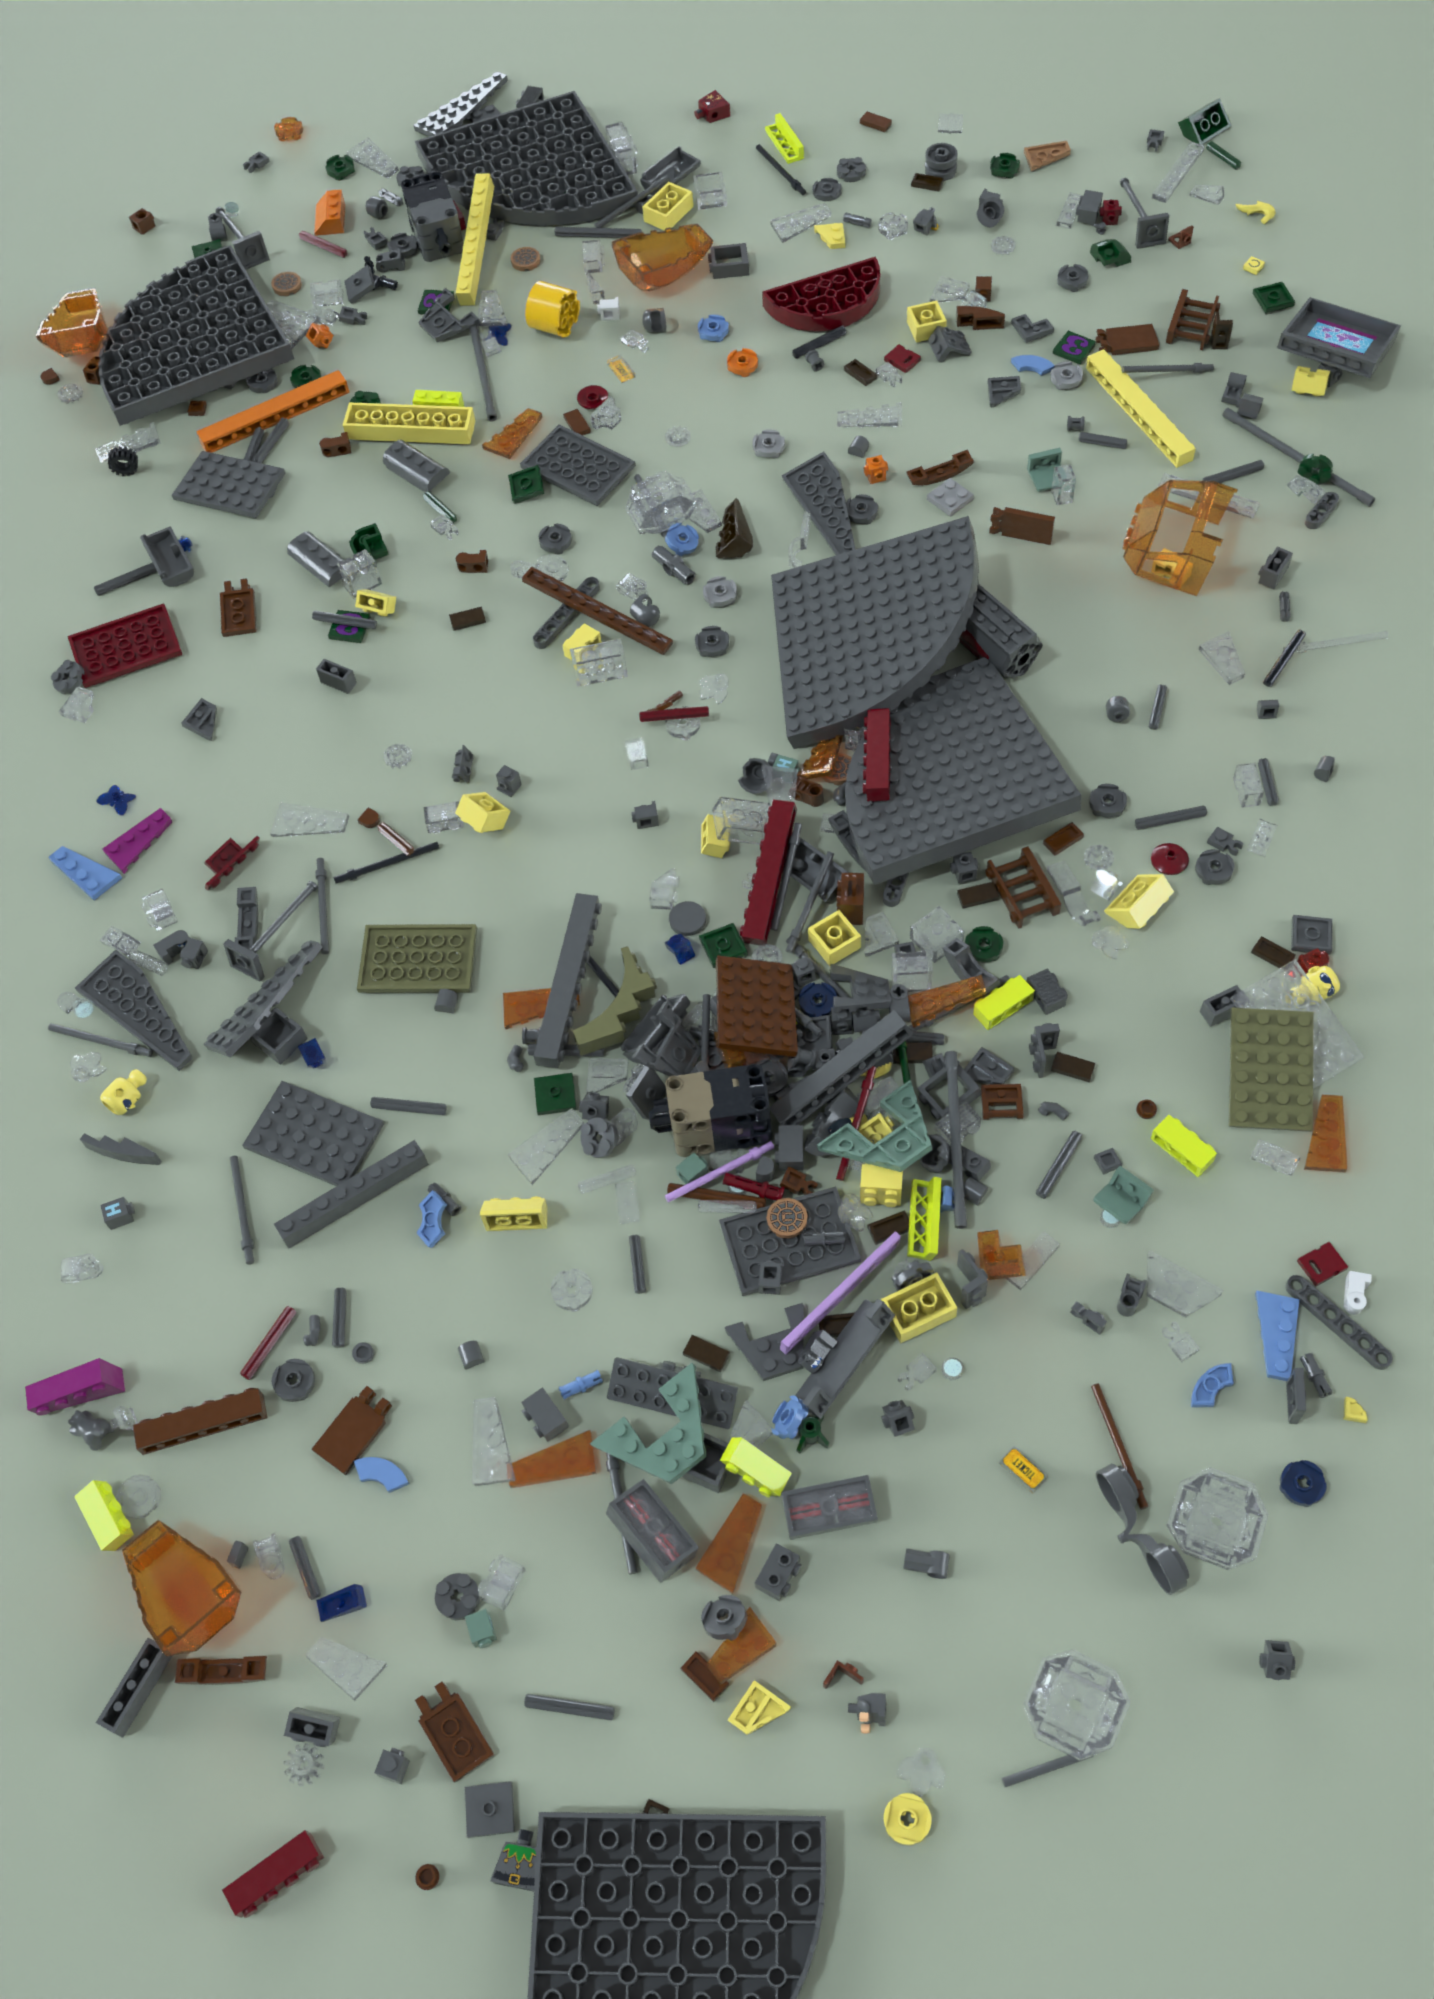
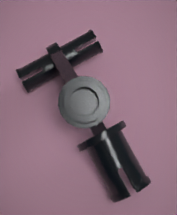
M365 256V266L368 265L371 268L375 285L373 290L377 287H387L396 290L398 282L386 278L385 275L380 277L374 275V264L370 257Z

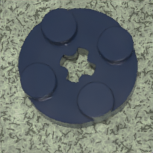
M815 982L807 984L802 988L799 995L801 1011L810 1018L831 1015L833 997H837L836 991L832 986L823 982L821 984H815ZM814 998H822L821 1003H815Z
M1307 1460L1291 1462L1284 1468L1280 1475L1279 1488L1292 1503L1310 1507L1324 1496L1327 1484L1322 1470L1316 1464ZM1305 1478L1307 1480L1306 1484L1309 1487H1300L1297 1479L1302 1480Z

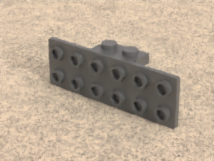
M616 1357L613 1363L607 1399L677 1416L658 1389L684 1368L676 1366V1363L671 1361H663V1363L661 1362L655 1367ZM695 1369L697 1386L699 1388L698 1398L702 1413L701 1423L729 1429L731 1427L738 1387L700 1378L701 1372Z

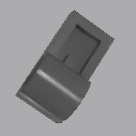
M1230 372L1221 402L1237 405L1245 386L1247 375Z
M961 1145L962 1165L965 1175L968 1178L972 1177L980 1181L991 1169L990 1161ZM951 1152V1154H950V1161L948 1162V1163L951 1164V1165H952V1152Z

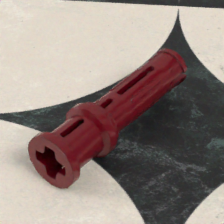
M728 1172L725 1173L723 1185L755 1193L761 1198H768L774 1201L782 1199L785 1190L783 1186L781 1188L770 1185L767 1181L763 1183L756 1182Z

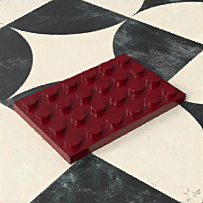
M164 603L67 636L75 662L84 669V675L82 674L81 677L84 688L183 655Z

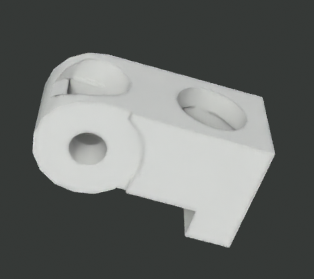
M1349 1271L1345 1279L1344 1308L1349 1314H1360L1366 1306L1367 1301L1364 1296V1289H1367L1371 1283V1274Z

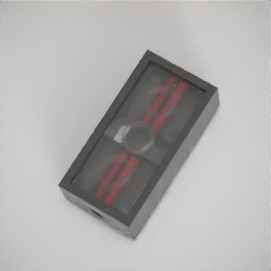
M868 1475L781 1492L790 1540L877 1523L878 1520Z
M644 1479L608 1505L606 1515L660 1583L695 1558L699 1547Z

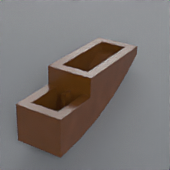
M957 306L956 308L957 327L972 326L973 330L1004 328V313L977 306Z

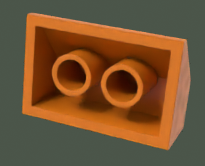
M342 189L327 191L316 204L315 236L344 233L345 201Z

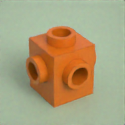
M312 323L306 337L314 346L328 348L334 335L329 331L330 328L328 326Z
M882 455L866 458L864 473L870 484L886 481L888 464L887 461L883 460Z

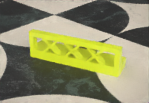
M781 113L775 114V124L766 126V133L788 164L804 159V146Z
M934 1176L929 1182L918 1179L912 1180L908 1257L931 1261L938 1254L942 1178ZM917 1186L927 1188V1193L923 1198L917 1192ZM919 1203L926 1209L923 1216H920L916 1211V1205ZM918 1222L925 1228L922 1235H919L915 1230V1224ZM919 1241L923 1246V1253L913 1251L915 1242Z

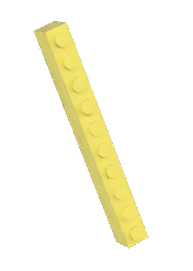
M490 173L475 175L456 288V296L460 306L475 305L494 192V184Z
M1104 349L1087 357L1086 369L1173 465L1178 468L1193 461L1196 449L1194 445L1161 412L1157 405L1148 398L1147 394L1139 388L1138 384L1128 374L1122 373V368L1112 359L1111 355Z

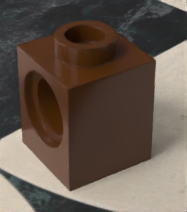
M143 208L129 216L133 229L141 235L156 226L152 213Z
M976 276L975 301L991 302L992 276Z

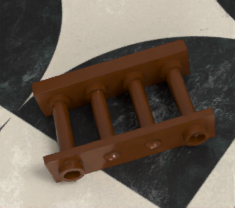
M1182 289L1167 332L1166 343L1172 344L1173 339L1177 337L1201 341L1200 350L1203 351L1205 344L1208 345L1209 331L1215 313L1219 312L1221 303H1218L1219 296L1216 295L1213 304L1192 300L1190 297H1187L1188 290ZM1193 306L1209 309L1211 313L1187 310L1185 307ZM1188 316L1208 320L1206 325L1186 321L1181 317ZM1182 326L1202 330L1204 334L1180 331L1178 328Z
M1029 846L1021 849L1019 859L995 867L992 860H988L987 869H985L986 876L994 882L999 895L1009 911L1012 923H1016L1018 929L1022 928L1024 917L1037 912L1050 910L1052 916L1060 914L1061 902ZM1020 866L1026 868V874L1004 882L999 875ZM1029 880L1034 882L1035 888L1011 896L1007 889ZM1036 895L1042 896L1044 900L1043 903L1021 911L1016 905L1017 902Z

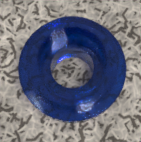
M181 536V539L178 541L184 552L191 551V546H193L191 540L188 537Z

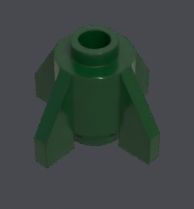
M824 1416L821 1419L818 1417H806L798 1427L800 1441L796 1449L799 1454H801L806 1444L818 1442L825 1448L829 1447V1441L821 1433L820 1424Z

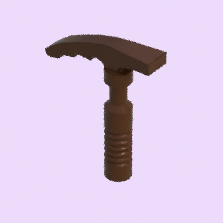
M677 691L664 700L662 704H658L655 708L648 709L647 711L664 710L681 698L683 693Z

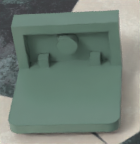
M1060 447L1028 455L1027 470L1039 492L1068 485L1069 480L1061 466L1062 450Z
M1119 1166L1109 1183L1095 1195L1093 1201L1117 1220L1127 1224L1144 1208L1154 1189L1122 1166Z

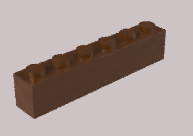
M248 1388L243 1393L236 1395L228 1394L216 1401L208 1400L203 1402L202 1405L195 1407L187 1406L182 1408L181 1411L164 1413L155 1419H143L138 1424L133 1425L136 1449L142 1455H146L267 1419L264 1395L259 1388Z

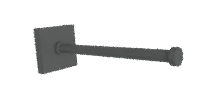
M1122 178L1120 185L1125 189L1140 215L1137 222L1136 248L1166 244L1169 225L1168 212L1147 216L1130 187L1128 178Z
M222 207L216 208L215 212L221 215L223 221L238 238V240L232 243L236 255L245 270L270 260L260 231L244 237L225 214V210Z
M309 881L301 894L250 949L227 939L223 945L230 966L260 982L265 976L258 954H256L257 951L312 891L318 889V886L313 881Z

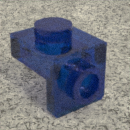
M682 934L674 935L664 942L666 948L675 955L680 965L695 957L690 941Z
M316 1038L298 1046L308 1067L312 1066L314 1069L324 1064L323 1060L326 1058Z

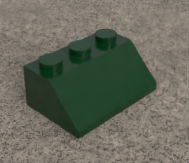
M1220 98L1208 103L1178 122L1183 136L1198 146L1231 127Z

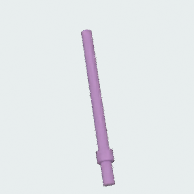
M770 1141L758 1148L750 1149L749 1153L666 1194L667 1202L669 1203L751 1160L759 1159L762 1157V1154L774 1149V1145Z

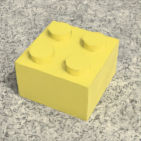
M937 300L907 307V324L916 343L928 340L937 326L946 327L947 320Z
M481 792L462 795L455 814L463 822L470 824L476 832L483 833L503 829L511 811L488 793Z
M840 910L808 928L809 942L829 966L861 948V935Z
M862 1164L860 1203H864L867 1206H874L876 1204L887 1207L901 1206L903 1171L898 1172L875 1165Z

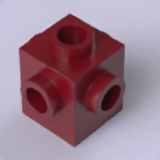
M1103 200V205L1099 209V216L1102 222H1105L1106 225H1118L1119 216L1122 215V206H1119L1118 200Z

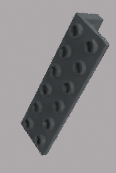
M877 1299L875 1303L868 1300L863 1301L836 1338V1345L829 1350L821 1367L815 1373L810 1374L795 1396L803 1400L802 1403L809 1409V1413L820 1419L823 1417L894 1318L895 1314L882 1300Z

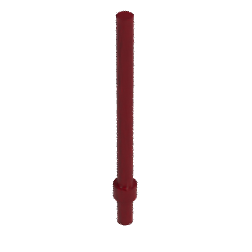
M874 1066L868 1069L866 1078L861 1085L862 1092L852 1122V1126L857 1131L861 1124L869 1093L874 1087L873 1080L877 1069ZM842 1157L836 1180L844 1181L850 1159Z

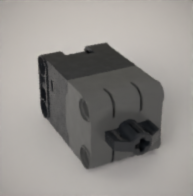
M436 171L403 180L401 188L407 207L409 223L417 239L418 248L424 261L432 262L437 259L461 254L464 243L458 213L442 173Z

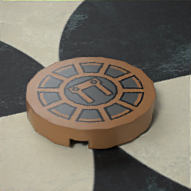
M522 247L511 254V263L516 270H533L540 264V254L535 248Z
M282 272L272 279L271 285L276 294L289 296V293H297L302 283L298 274Z
M844 753L828 755L821 762L820 772L822 778L828 783L842 785L846 782L852 758Z
M783 1198L770 1206L766 1218L768 1228L776 1236L789 1239L798 1236L805 1229L808 1216L805 1207L799 1201Z

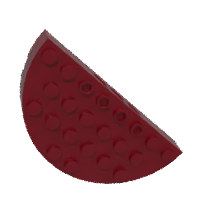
M875 256L762 291L763 308L778 322L797 330L829 331L840 326H849L868 314L878 300L880 294L879 262Z

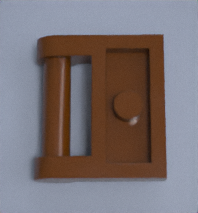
M1021 1084L981 1085L983 1120L1005 1117L1023 1119ZM1016 1105V1109L989 1110V1106Z

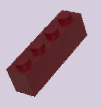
M304 1830L222 1889V1892L234 1915L240 1918H247L258 1910L257 1906L264 1901L268 1903L276 1898L278 1891L286 1886L288 1888L294 1885L299 1880L298 1876L305 1871L308 1873L316 1869L320 1865L319 1861L324 1856L312 1834Z

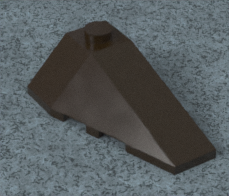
M735 498L725 508L722 520L724 526L718 535L721 539L720 542L716 543V557L718 559L742 557L753 548L751 531L739 499Z

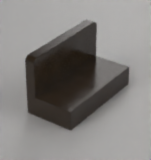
M1219 312L1215 313L1211 332V348L1228 350L1233 320H1220Z

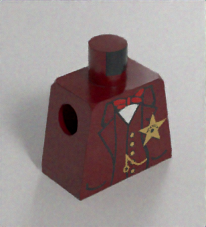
M714 90L699 99V109L694 111L697 119L704 117L709 123L730 117V104Z

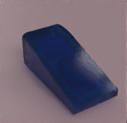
M358 1584L350 1585L316 1600L321 1622L367 1607L363 1587Z

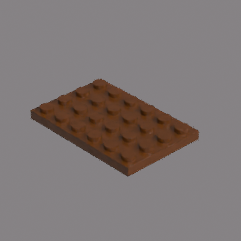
M717 955L718 1048L796 1057L798 1048L793 969L791 964Z

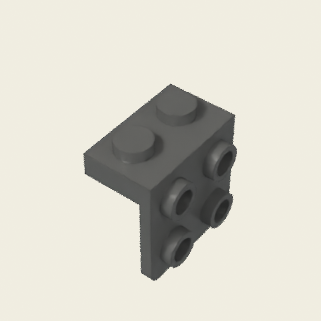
M937 326L928 339L937 361L943 363L951 350L966 355L972 353L963 332Z
M1045 1023L1042 1026H1035L1034 1033L1031 1034L1029 1051L1030 1055H1034L1033 1070L1038 1073L1039 1078H1043L1046 1065L1044 1050L1056 1049L1060 1033L1059 1024Z
M961 1249L958 1251L957 1266L969 1280V1283L962 1288L961 1304L967 1309L970 1306H977L982 1301V1298L986 1296L988 1275L982 1268L979 1269L977 1267L975 1259L969 1252L966 1253Z

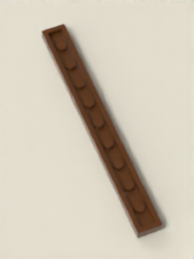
M532 566L522 577V582L662 655L673 644V639Z

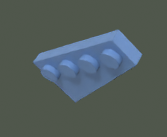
M64 846L48 857L55 866L92 900H96L122 879L119 873Z
M1256 1290L1255 1297L1258 1304L1257 1311L1261 1325L1260 1332L1261 1339H1263L1267 1377L1287 1381L1292 1371L1299 1299Z

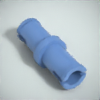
M596 1370L584 1377L578 1376L575 1378V1381L560 1386L559 1391L562 1398L565 1400L579 1392H586V1389L603 1383L599 1371Z

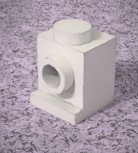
M618 297L600 300V305H597V312L601 314V321L620 320Z

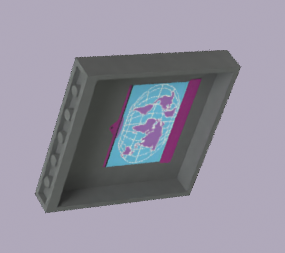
M1309 297L1281 333L1277 349L1371 378L1396 341L1401 325Z

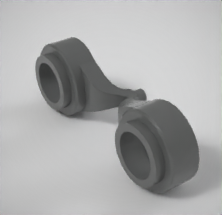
M1111 1463L1096 1471V1479L1105 1499L1125 1523L1126 1529L1117 1536L1120 1543L1132 1541L1139 1546L1154 1578L1167 1594L1172 1595L1185 1588L1189 1572L1184 1560L1172 1545L1157 1544L1147 1534H1129L1137 1519L1134 1507L1136 1506V1499L1139 1497V1494L1127 1470L1121 1465L1117 1466Z

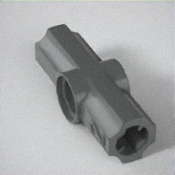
M658 545L654 548L652 558L663 566L664 571L669 576L674 575L683 584L689 585L693 582L695 573L684 564L683 559L678 554L673 555L663 546Z

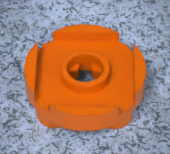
M742 348V351L738 352L737 349L733 350L727 357L728 370L742 377H748L758 367L757 354L748 348Z

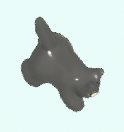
M76 1410L75 1414L68 1420V1423L71 1425L70 1433L74 1436L83 1437L85 1443L93 1451L101 1449V1440L106 1434L113 1433L114 1431L112 1423L104 1419H95L86 1410L82 1413Z

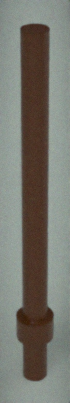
M1099 1383L1091 1386L1121 1463L1137 1487L1139 1497L1136 1500L1140 1510L1146 1509L1149 1506L1142 1491L1144 1490L1143 1485L1136 1477Z

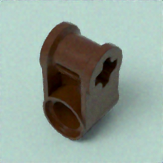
M797 777L795 785L788 791L793 799L813 807H819L824 802L822 785L807 780L804 777Z

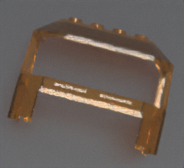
M1168 479L1144 496L1141 504L1137 503L1134 511L1137 515L1133 516L1130 523L1133 527L1128 528L1122 547L1125 550L1123 558L1133 573L1139 577L1197 596L1216 559V556L1213 555L1217 546H1221L1223 541L1221 538L1203 532L1206 521L1219 525L1234 493H1237L1238 489L1215 481ZM1171 488L1199 491L1193 507L1189 508L1167 500ZM1165 507L1195 517L1183 552L1150 551ZM1146 559L1177 563L1170 579L1142 570Z

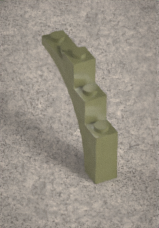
M628 946L621 948L625 973L618 995L600 1016L588 1024L573 1030L575 1043L581 1056L625 1041L624 1033H626V1028L624 1024L640 1019L639 1011L642 1010L640 1002L655 997L654 989H657L655 979L650 978L648 972L643 973L640 966L637 967L635 953H631Z

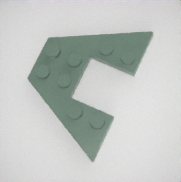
M909 1080L879 1101L880 1107L902 1124L897 1129L873 1144L852 1125L847 1123L818 1143V1150L902 1172L932 1151V1144L923 1121L912 1081Z
M693 1363L689 1364L658 1389L680 1419V1422L648 1448H646L625 1417L612 1425L592 1441L590 1445L629 1465L661 1478L663 1481L670 1484L676 1482L707 1457L703 1441L704 1430L701 1424L702 1413L698 1398L699 1388L696 1381V1366Z

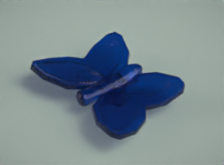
M510 323L489 325L488 328L491 332L485 343L496 341L500 345L507 346L508 340L505 336L512 325Z
M113 785L107 793L100 795L96 802L100 805L109 804L111 807L115 804L114 808L117 814L123 816L127 811V803L135 799L136 795L124 794V791H120L117 785Z

